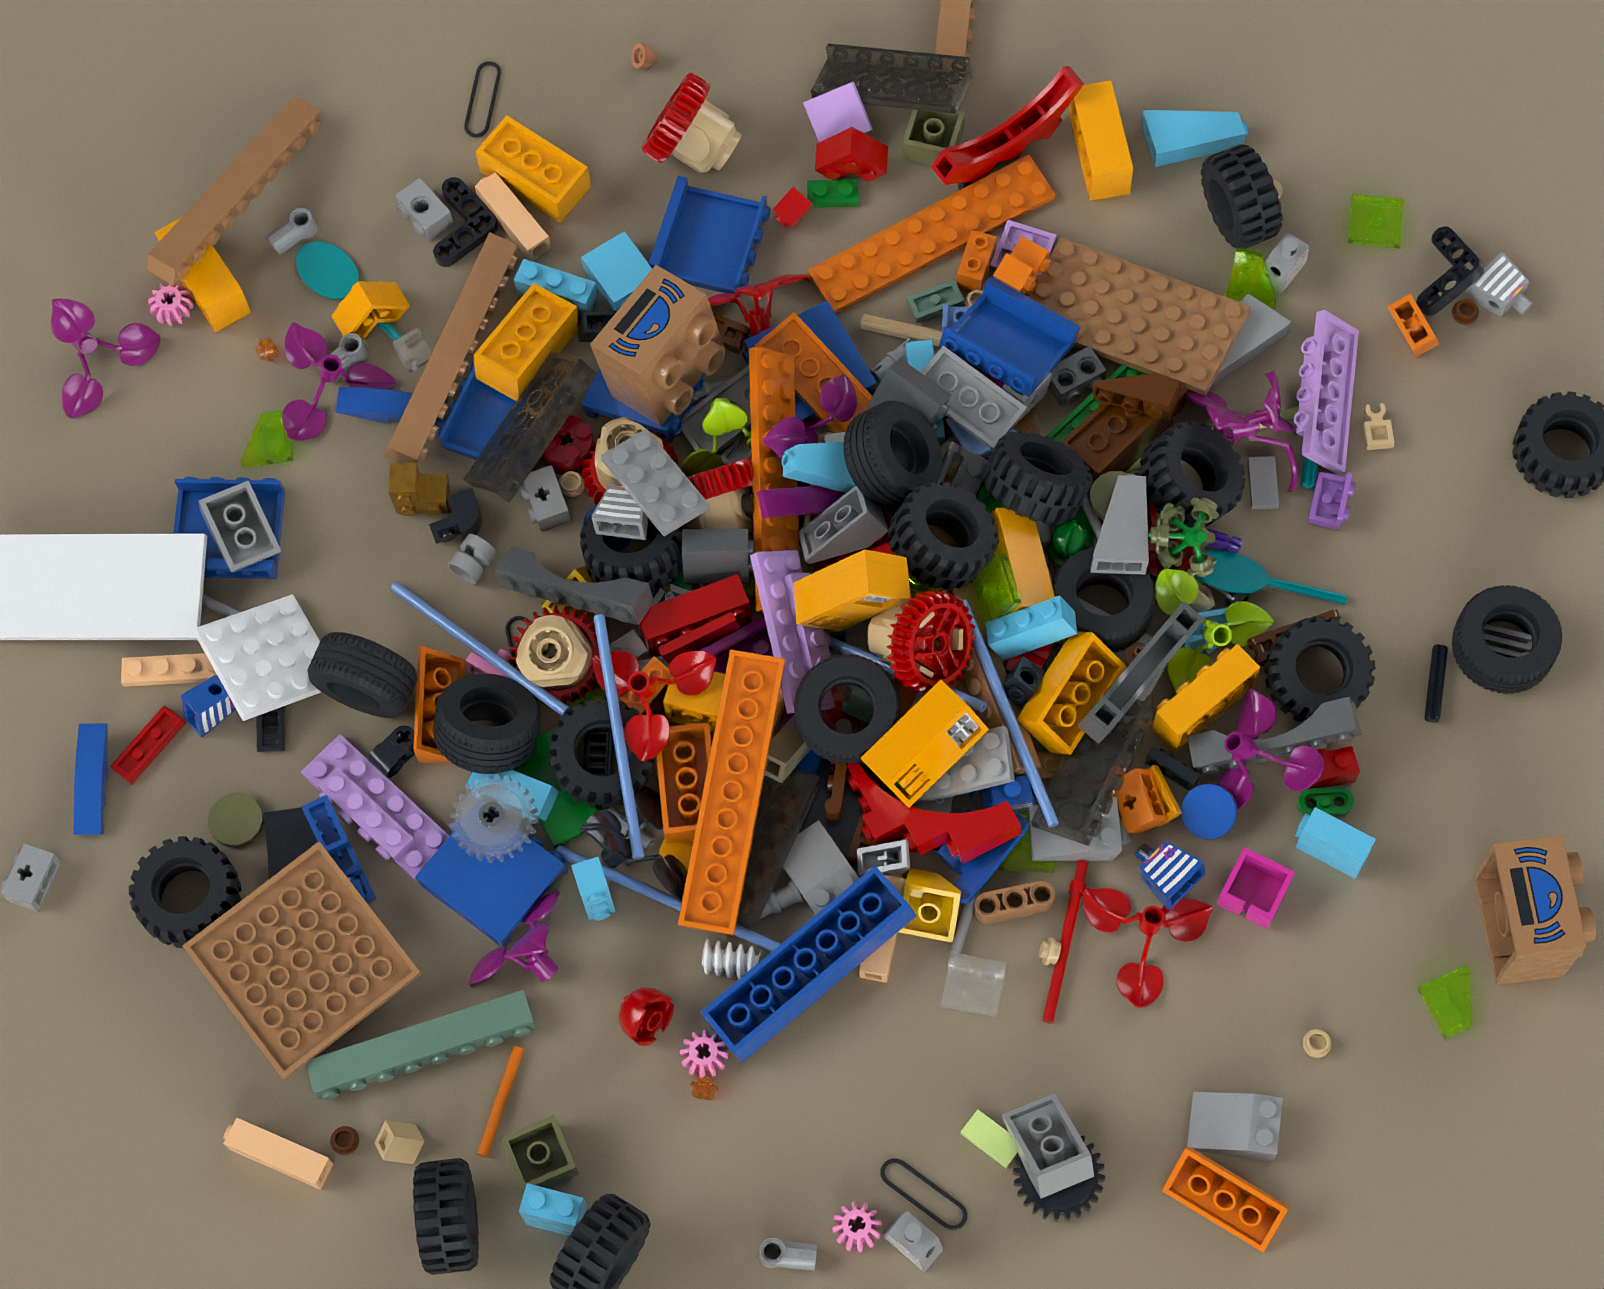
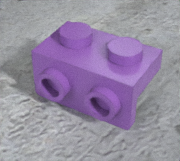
M1319 471L1308 524L1339 530L1342 521H1348L1351 506L1346 505L1347 497H1353L1356 482H1351L1352 472L1347 471L1346 477Z

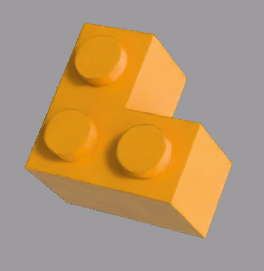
M357 281L351 287V291L344 300L338 304L331 317L343 336L354 333L359 335L361 339H365L378 322H398L410 304L396 282Z

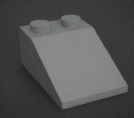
M249 480L199 500L200 512L231 573L281 553V549Z
M854 486L798 531L805 561L808 564L867 548L874 542L881 540L885 533L888 532L881 506L870 501L860 492L857 486Z
M1088 797L1051 803L1059 821V824L1054 827H1048L1040 805L1027 808L1032 861H1113L1122 851L1117 797Z
M819 820L773 851L815 915L859 879Z
M1193 1092L1187 1146L1196 1151L1273 1162L1278 1150L1283 1098L1250 1093Z
M1055 1093L1002 1114L1026 1172L1040 1198L1094 1177L1091 1154Z

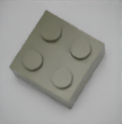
M915 100L902 142V158L932 165L944 148L959 145L965 127V111Z
M555 1115L501 1138L523 1193L527 1183L549 1188L579 1175Z

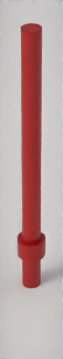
M1078 860L1074 880H1071L1068 893H1070V898L1060 938L1061 951L1058 961L1054 965L1042 1019L1043 1022L1049 1024L1054 1022L1081 896H1083L1084 890L1087 887L1085 878L1089 863L1084 860Z

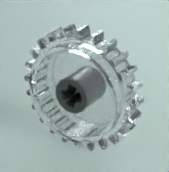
M486 774L483 778L484 782L480 783L475 778L473 779L475 786L471 788L465 784L464 788L467 792L464 795L462 793L456 794L460 801L459 803L453 802L451 804L456 812L449 813V817L455 821L449 824V827L452 831H457L452 836L456 841L461 840L458 846L462 850L467 848L466 853L470 857L476 852V858L479 861H482L484 856H486L488 862L492 863L494 856H497L500 862H503L505 854L514 858L513 850L517 848L522 852L524 850L521 844L523 842L531 843L528 834L536 833V830L531 825L538 823L537 817L532 814L537 813L538 809L535 805H531L535 800L532 795L527 796L529 790L525 786L520 789L521 783L517 779L511 784L512 779L508 775L501 781L499 774H495L493 780H490Z

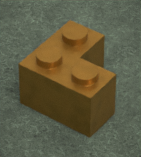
M416 462L390 463L388 493L396 514L413 516L415 513H426L431 516H438L442 513H449L450 505L447 497L450 496V481L447 473H420Z

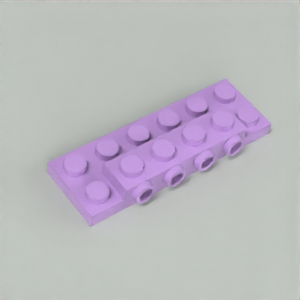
M1322 310L1316 312L1314 336L1306 338L1301 347V351L1304 353V362L1299 369L1302 381L1301 388L1296 394V398L1299 401V409L1294 416V423L1297 425L1296 433L1303 437L1302 455L1338 475L1344 473L1346 468L1359 330L1328 311Z
M798 551L756 552L750 555L773 655L774 657L786 660L781 688L787 714L794 713L795 696L802 678L818 662L831 657L828 648L831 640L829 634L824 629L797 625L793 582L811 575V573H803ZM831 689L822 700L821 710L835 707Z
M341 734L301 771L302 775L321 792L318 796L327 795L331 805H335L340 810L337 814L348 825L351 822L359 828L356 832L364 841L368 843L372 840L378 846L375 850L383 859L387 861L391 858L415 882H417L415 876L449 837L444 830L375 768Z

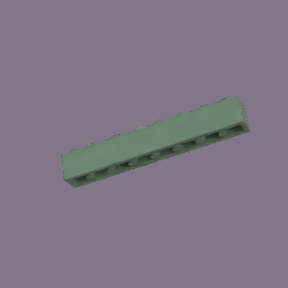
M524 990L313 1058L306 1063V1067L316 1097L318 1099L331 1100L337 1098L340 1092L349 1089L351 1091L362 1090L367 1087V1083L373 1081L386 1082L393 1079L395 1074L404 1071L405 1073L417 1072L422 1069V1065L431 1062L433 1064H441L448 1061L450 1056L459 1053L462 1056L474 1053L477 1047L486 1044L488 1047L503 1043V1039L511 1036L515 1038L524 1037L530 1034L531 1030L535 1029L536 1026Z

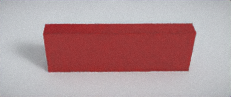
M729 612L659 646L658 649L663 659L670 663L676 656L685 652L695 651L741 627L734 614Z
M164 705L110 765V768L132 785L185 726L186 722Z

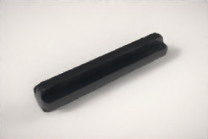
M1436 644L1432 648L1424 717L1427 722L1437 723L1441 717L1448 647L1445 645Z

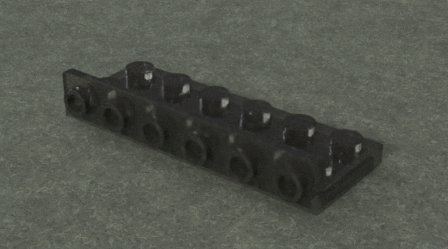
M828 43L826 46L827 60L811 89L812 98H815L854 81L863 104L956 114L973 78L969 57Z
M550 352L463 480L470 486L494 492L503 500L510 502L597 373L581 358Z
M1147 695L1145 701L1137 699L1099 744L1084 733L1072 754H1064L1046 790L1059 824L1054 827H1048L1039 805L1031 820L1032 827L1087 846L1090 845L1092 838L1097 837L1100 833L1101 820L1104 814H1108L1112 808V797L1115 791H1120L1123 785V775L1126 768L1130 769L1135 759L1134 752L1137 746H1141L1145 740V729L1148 723L1152 724L1155 719L1157 708L1154 707L1153 697Z
M794 769L780 783L764 775L737 923L756 928L822 782L819 776Z

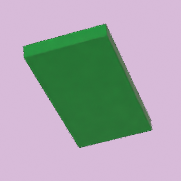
M553 730L538 737L537 746L532 756L522 765L512 770L549 784L559 791L546 821L539 819L553 847L556 849L559 845L562 846L585 834L580 831L583 823L598 810L596 807H587L586 802L580 801L577 803L572 800V795L569 793L565 794L560 789L559 782L554 780L549 763L550 742Z

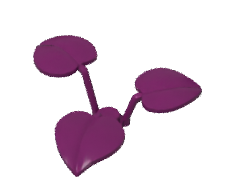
M53 299L52 333L61 342L71 343L78 350L77 355L80 357L85 371V377L80 374H73L64 383L62 407L66 416L75 418L92 412L100 405L103 398L101 384L97 380L90 379L91 373L85 359V354L93 353L97 345H101L113 350H120V360L124 364L138 366L147 362L156 353L161 340L160 335L144 324L132 323L125 326L119 333L118 342L120 345L102 341L88 332L94 326L95 320L93 312L86 305L71 299Z
M293 322L286 333L284 341L286 359L297 369H306L311 364L314 367L320 366L319 376L321 382L311 405L307 401L299 399L291 401L285 406L282 412V424L287 437L293 441H307L315 438L323 431L326 425V414L315 407L325 383L336 381L339 375H341L346 383H350L349 387L390 390L394 387L396 381L386 371L368 363L352 365L349 369L348 378L345 374L346 370L342 368L340 358L332 354L327 355L328 345L323 336L314 330Z
M1275 371L1264 374L1272 388H1269L1263 402L1266 408L1244 415L1249 420L1248 426H1232L1234 438L1249 436V441L1256 440L1284 447L1290 460L1292 472L1288 493L1295 489L1298 477L1296 459L1291 444L1286 441L1255 435V433L1260 432L1259 422L1272 419L1273 433H1277L1278 416H1280L1281 397L1278 378Z
M841 374L830 379L823 386L820 400L823 409L827 413H831L829 417L808 426L807 429H805L804 423L799 418H784L768 432L763 443L770 447L780 458L783 457L784 451L798 444L818 443V435L814 432L815 429L829 423L835 417L840 422H847L854 415L857 407V397L851 381Z
M1188 390L1186 394L1188 399L1207 408L1215 424L1214 430H1219L1223 433L1222 437L1225 440L1229 439L1232 444H1238L1240 438H1234L1233 429L1229 428V426H1248L1249 420L1241 413L1229 410L1226 401L1213 392L1208 391L1207 395L1204 396ZM1278 416L1277 430L1289 431L1297 435L1296 429L1286 419ZM1272 419L1259 422L1261 425L1273 429Z
M1253 689L1248 690L1238 719V732L1230 733L1224 744L1226 751L1233 754L1232 760L1237 762L1240 769H1227L1216 784L1223 786L1233 795L1237 803V811L1247 805L1254 791L1253 783L1247 780L1249 772L1241 759H1251L1258 754L1287 766L1284 772V782L1289 789L1299 792L1311 787L1320 778L1324 769V761L1321 754L1310 746L1296 747L1291 753L1290 762L1257 748L1253 739H1258L1259 733H1267L1272 728L1276 719V707L1270 699Z
M559 890L541 897L522 922L523 924L529 923L531 929L511 947L509 952L506 953L507 949L504 946L490 951L479 960L469 979L471 987L473 983L482 981L496 973L504 961L508 959L521 965L527 972L532 970L541 982L550 979L557 972L558 966L548 955L549 951L546 949L549 926L547 923L536 925V923L552 910L560 895ZM520 956H526L525 959L527 960V962H524L523 960L519 959L518 957H520Z

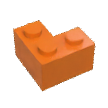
M1021 236L1010 255L1008 253L1005 254L993 277L1023 295L1031 296L1038 285L1036 282L1040 272L1044 274L1051 263L1049 251Z

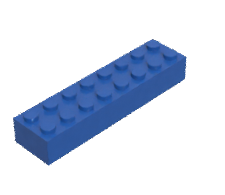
M874 866L700 1013L733 1054L743 1063L917 915L881 871Z

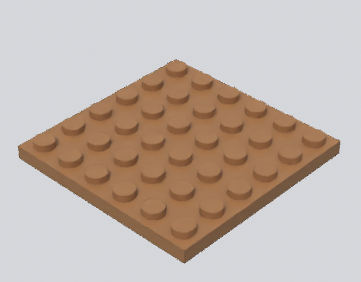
M320 842L313 845L183 945V948L283 1080L289 1078L308 1061L316 1057L421 975L418 968Z

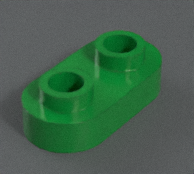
M1345 787L1310 788L1300 794L1297 808L1303 816L1305 813L1311 815L1314 808H1308L1306 803L1313 802L1316 808L1333 817L1344 816L1351 811L1354 804V796ZM1341 800L1343 802V806H1336L1334 804V801Z

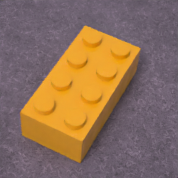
M1077 632L1076 635L1068 637L1043 676L1036 693L1028 700L1016 720L1050 753L1071 755L1085 733L1078 727L1079 723L1122 674L1126 665L1094 633Z
M1238 644L1231 650L1228 647L1217 656L1216 659L1218 661L1212 666L1205 665L1196 674L1197 678L1194 681L1183 683L1177 689L1176 696L1170 701L1167 698L1164 699L1156 707L1155 710L1157 712L1153 718L1152 731L1174 754L1188 743L1187 736L1199 734L1242 698L1249 689L1255 687L1260 666Z

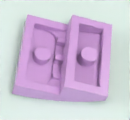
M854 81L803 102L819 142L850 127H854L863 133L873 129Z
M1007 220L990 267L997 269L1005 254L1008 253L1010 255L1021 236L1048 250L1051 255L1057 235Z

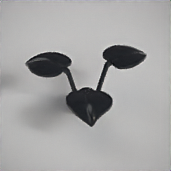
M645 786L636 790L634 793L636 810L645 818L644 822L639 825L640 831L649 823L658 830L663 829L660 794L652 788ZM604 809L599 810L586 819L580 831L589 835L603 848L601 857L608 867L616 868L623 862L626 866H629L632 863L656 860L653 863L656 877L682 904L688 872L679 859L670 854L664 858L660 854L633 859L631 858L630 837L628 835L624 838V834L621 833V823L612 812Z

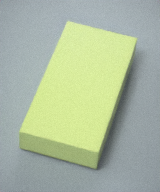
M978 1109L960 1132L961 1135L1006 1169L1018 1154L1010 1133Z

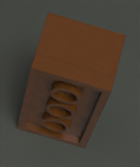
M1101 404L1061 443L1065 444L1068 449H1073L1077 452L1078 457H1082L1086 461V466H1089L1093 484L1098 477L1110 471L1126 472L1141 458L1148 444L1171 426H1174L1173 414L1170 421L1162 418L1154 419L1148 414L1137 411L1130 412L1123 407L1113 404Z

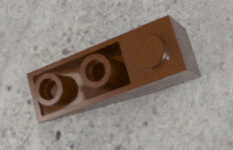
M1155 373L1095 381L1092 385L1094 399L1102 404H1113L1123 407L1130 412L1137 411L1148 414L1154 419L1162 418L1169 421L1181 395L1180 380Z

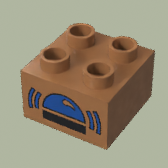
M658 265L652 268L590 344L611 396L659 426L665 422L671 413L680 415L687 409L693 398V386L704 373L707 375L714 374L723 363L726 353L707 294Z
M1563 835L1500 842L1492 845L1476 872L1474 881L1496 985L1564 977L1577 958L1583 956L1584 949L1587 946L1586 942L1594 941L1596 936L1593 913L1590 907L1578 908L1574 887L1582 886L1583 867L1579 854L1577 852L1566 853Z

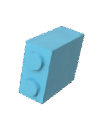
M625 231L581 257L583 270L591 281L596 282L597 289L613 311L620 309L652 270Z
M1316 807L1311 815L1305 813L1295 834V837L1299 838L1296 845L1297 849L1354 879L1358 876L1376 840Z
M527 1183L519 1213L526 1225L570 1236L574 1227L580 1222L589 1208L583 1197Z

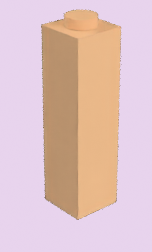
M496 172L482 178L475 185L477 197L495 215L497 223L511 240L518 245L517 247L529 261H534L551 249L549 236Z
M884 875L903 897L906 879H903L902 875ZM897 933L860 964V978L888 982Z
M236 1118L234 1124H229L223 1138L225 1141L223 1144L229 1150L320 1190L333 1166V1162L328 1157L239 1118Z

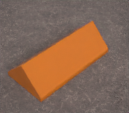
M424 646L418 647L413 750L419 763H447L450 761L440 752L434 740L436 703L446 687L464 677L465 659Z
M1186 1146L1162 1189V1192L1261 1252L1265 1251L1290 1208L1189 1146Z

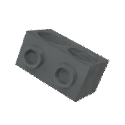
M1088 346L1058 363L1051 371L1053 375L1048 389L1060 406L1066 402L1072 403L1079 399L1081 394L1089 390L1093 391V382L1105 380L1106 369L1091 346ZM1088 369L1091 370L1093 373L1085 374L1082 371ZM1066 381L1069 382L1071 385L1062 386L1059 383Z

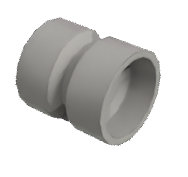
M469 534L460 546L461 552H456L447 565L462 580L470 584H476L484 573L483 566L488 567L497 555V552L484 539L477 535Z

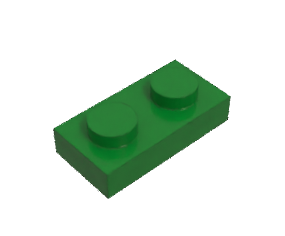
M858 179L807 180V199L814 205L813 208L859 207Z

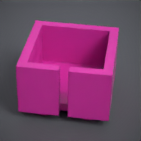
M1244 847L1219 896L1217 905L1239 916L1243 911L1247 913L1245 919L1268 930L1292 882L1295 871Z

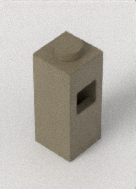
M794 715L770 743L765 775L780 783L788 777L811 750L799 734Z

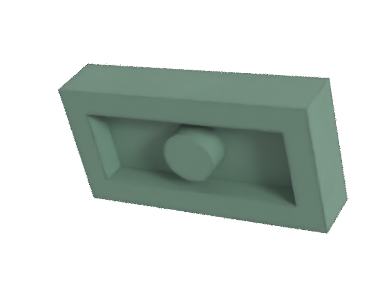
M955 279L906 297V302L916 323L942 314L943 304H948L950 307L964 306L965 302Z

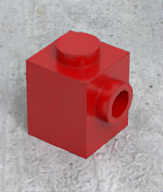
M793 186L773 208L777 213L774 218L783 227L786 228L790 225L794 229L811 211L814 205Z

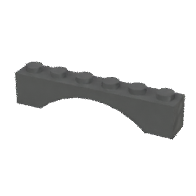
M514 547L509 548L495 567L500 586L508 591L520 592L530 597L542 598L552 603H560L597 615L604 614V616L618 619L621 622L639 625L654 603L649 583L630 578H620L598 583L567 580L545 569L533 552Z
M1183 601L1084 717L1078 727L1099 744L1193 634L1204 618Z
M1350 697L1322 703L1313 715L1287 733L1273 738L1254 741L1258 749L1271 755L1283 754L1284 756H1291L1292 751L1299 746H1310L1317 750L1327 747V743L1351 742L1355 739V736L1362 734L1356 705ZM1216 730L1187 736L1193 768L1200 774L1203 773L1206 776L1219 773V769L1230 767V769L1240 768L1237 762L1232 760L1233 754L1225 749L1226 735ZM1258 754L1251 759H1241L1245 766L1247 762L1252 761L1258 763L1271 761Z

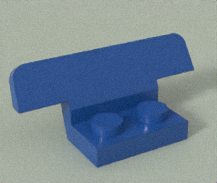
M966 808L962 813L972 812L973 810ZM1013 810L1020 822L1022 834L964 864L961 863L958 856L952 857L946 843L933 849L937 856L953 872L961 875L954 883V886L961 891L960 903L967 904L973 900L1029 828V823L1025 817Z

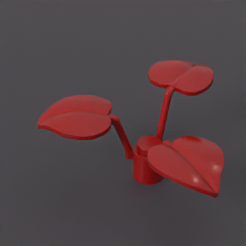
M786 274L755 284L754 286L739 287L734 289L735 293L717 294L709 297L708 300L710 306L728 302L737 304L744 316L745 322H749L751 336L753 337L771 328L769 318L772 317L773 290L780 285L790 284L800 279L809 282L810 276L807 274ZM768 292L765 311L764 307L759 306L758 298L762 300ZM740 294L753 297L755 308L749 310L750 315L739 298Z
M626 651L611 652L617 695L623 696L630 689L640 697V702H642L646 711V716L642 714L633 716L627 722L624 730V737L628 747L640 761H647L657 756L664 749L670 737V725L667 718L659 714L652 716V711L647 702V698L655 692V684L673 685L677 683V688L682 694L688 696L699 695L712 682L717 661L714 655L704 651L682 653L676 656L669 664V672L674 678L663 679L656 676L650 678L646 673L640 671L638 660L631 653ZM595 654L592 656L594 674L599 685L605 691L600 654Z
M1085 888L1083 894L1084 912L1088 921L1097 930L1105 933H1114L1118 930L1120 923L1127 925L1138 920L1140 931L1146 935L1140 965L1137 963L1123 965L1116 978L1120 993L1137 1008H1144L1155 1002L1164 985L1161 970L1154 965L1145 966L1153 935H1156L1162 926L1164 928L1169 927L1171 936L1176 940L1183 942L1195 941L1204 933L1213 911V906L1192 899H1181L1170 911L1165 906L1162 909L1157 906H1148L1142 913L1137 912L1135 916L1126 919L1130 914L1131 905L1127 896L1122 892L1111 888Z

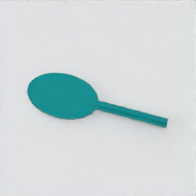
M320 241L310 242L302 246L297 253L296 267L302 281L313 292L324 298L343 300L351 291V287L359 281V274L352 259L343 250L332 244ZM389 322L377 323L396 344L402 345L404 343L403 341L406 338Z
M1203 551L1216 558L1217 562L1213 565L1214 571L1209 575L1203 577L1195 575L1197 579L1209 586L1233 593H1254L1264 589L1266 586L1343 605L1346 604L1348 595L1269 577L1267 572L1253 560L1227 551Z

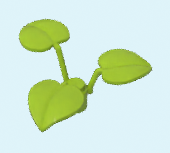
M715 398L710 404L711 410L706 415L702 425L707 434L713 435V448L711 451L699 449L691 453L683 461L680 469L686 477L722 466V457L716 455L718 452V435L726 432L730 433L731 430L741 429L747 437H750L747 440V446L751 449V431L747 430L744 426L747 422V415L741 408L732 404L728 398Z
M1167 568L1161 570L1155 582L1156 603L1164 613L1172 615L1183 601L1186 604L1194 602L1198 595V584L1195 578L1182 570ZM1239 601L1231 604L1226 609L1225 619L1227 623L1210 622L1204 618L1202 622L1205 625L1203 637L1207 642L1198 646L1195 651L1189 647H1181L1167 663V673L1175 692L1183 683L1194 681L1197 678L1196 674L1205 665L1211 666L1210 657L1200 653L1202 650L1211 649L1213 645L1225 646L1229 642L1234 645L1238 644L1240 647L1249 646L1247 640L1264 633L1274 623L1272 617L1255 604Z

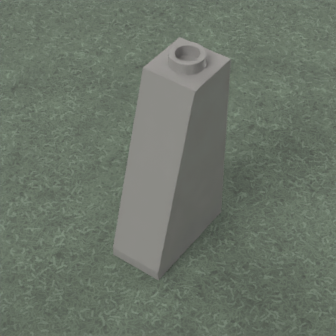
M1247 294L1241 303L1249 305L1251 312L1211 386L1213 387L1286 337L1291 321L1255 297Z
M1135 474L1118 475L1093 553L1090 573L1145 575L1149 562L1146 476H1137Z

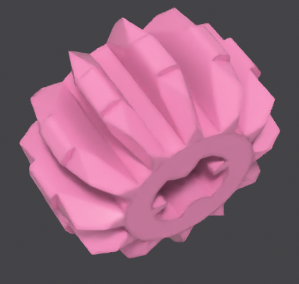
M160 283L159 291L152 290L153 297L148 299L152 316L157 318L159 323L167 322L172 327L174 321L182 324V317L190 318L189 310L194 309V304L190 291L186 290L184 285L180 283L177 286L175 284L173 286L169 283L165 287Z
M706 1029L703 1030L702 1037H698L697 1032H692L694 1041L684 1039L683 1044L687 1048L680 1050V1056L685 1058L681 1062L682 1066L690 1067L689 1074L691 1076L695 1075L699 1070L700 1079H705L706 1071H709L710 1075L715 1077V1067L721 1070L725 1068V1064L721 1060L728 1059V1053L722 1051L727 1045L724 1041L718 1042L719 1035L717 1033H714L709 1038V1033ZM705 1049H707L710 1056L708 1058L703 1056L704 1059H700L698 1052L702 1050L704 1053Z
M854 1201L851 1203L852 1211L842 1206L841 1212L844 1217L840 1215L834 1216V1221L840 1225L832 1227L833 1233L840 1234L836 1239L838 1244L848 1240L846 1243L847 1251L852 1249L853 1244H857V1251L862 1252V1243L865 1242L869 1248H872L874 1244L870 1237L874 1239L880 1238V1233L874 1229L880 1228L882 1222L880 1220H873L878 1215L876 1210H872L867 1214V1203L862 1205L861 1210H857V1203ZM857 1221L862 1222L864 1230L858 1229L857 1233L852 1232L850 1224L856 1225Z

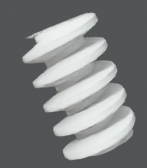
M706 938L702 955L704 972L710 975L715 968L716 976L721 977L726 970L727 978L732 979L737 971L739 980L762 961L763 948H761L758 955H755L754 946H750L748 952L744 953L742 944H739L737 950L733 951L731 942H728L726 948L722 949L721 941L717 940L713 948L710 945V939Z

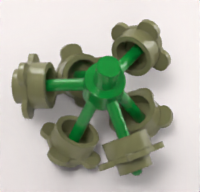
M1193 498L1190 502L1193 505L1191 515L1197 522L1194 523V527H1188L1184 524V508L1181 506L1174 507L1172 503H1168L1161 511L1160 518L1156 521V527H1151L1148 534L1150 543H1155V552L1158 553L1161 565L1167 569L1172 565L1180 566L1183 558L1182 549L1192 546L1195 555L1189 559L1190 569L1187 570L1188 575H1196L1198 577L1209 575L1214 571L1213 565L1217 561L1216 558L1203 551L1209 543H1214L1215 534L1210 533L1205 528L1204 523H1209L1212 519L1218 518L1219 513L1216 512L1217 504L1207 498ZM1179 528L1183 530L1182 533H1169V531H1176ZM1168 539H1181L1182 543L1177 544L1174 541H1168Z

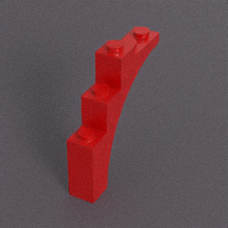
M1063 66L1053 80L1019 112L991 131L973 140L944 148L931 165V168L945 185L978 181L988 176L997 162L1017 159L1030 141L1050 139L1063 121L1060 116L1084 86V83L1070 66Z
M859 763L847 765L850 775L846 776V779L852 791L858 790L862 797L858 799L865 813L862 815L864 826L861 827V830L868 842L873 840L875 845L889 843L904 836V839L909 842L910 850L915 848L919 856L946 843L952 857L958 856L961 863L964 864L1022 834L1020 822L1008 801L987 809L967 813H939L921 810L913 806L908 808L903 802L884 792L874 783Z

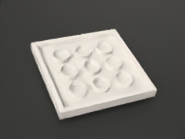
M293 594L195 628L194 634L243 721L321 693L309 681L307 672L320 640Z

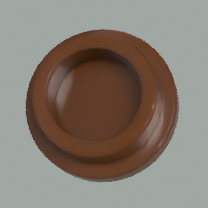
M1470 299L1458 301L1452 309L1454 320L1463 325L1474 323L1479 315L1476 303Z
M339 1127L331 1135V1147L340 1155H349L358 1148L359 1135L352 1127Z

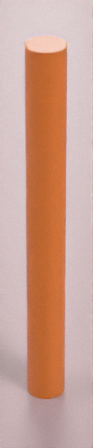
M513 1046L477 1152V1155L488 1158L524 1051L521 1047Z

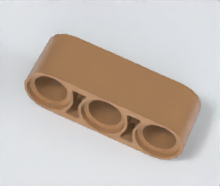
M1037 881L985 892L976 898L974 915L982 924H993L1045 913L1054 904L1055 890L1049 882ZM1044 892L1049 896V899L1041 902L1034 895ZM1011 898H1017L1022 904L1019 907H1011L1007 901ZM990 904L995 910L991 913H984L980 910V906Z

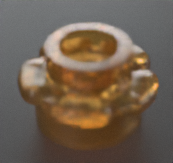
M269 337L264 340H258L259 343L256 346V351L263 361L273 362V358L279 356L274 342Z
M698 1077L697 1081H693L690 1084L693 1087L692 1096L698 1099L712 1100L714 1099L715 1092L718 1091V1086L714 1084V1080L708 1077Z

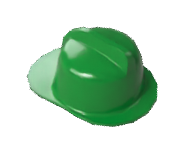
M1083 508L1079 509L1073 519L1056 524L1049 551L1052 559L1060 566L1074 553L1094 546L1096 535Z

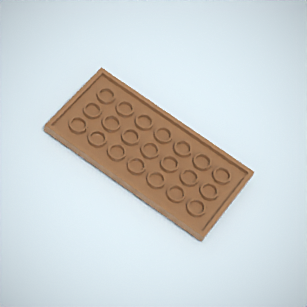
M1063 237L1060 238L1049 258L1051 263L1044 274L1039 275L1036 281L1038 283L1036 289L1031 296H1028L1032 300L1081 326L1074 347L1083 350L1091 346L1098 356L1146 374L1155 373L1180 380V385L1204 396L1207 395L1251 312L1249 305Z

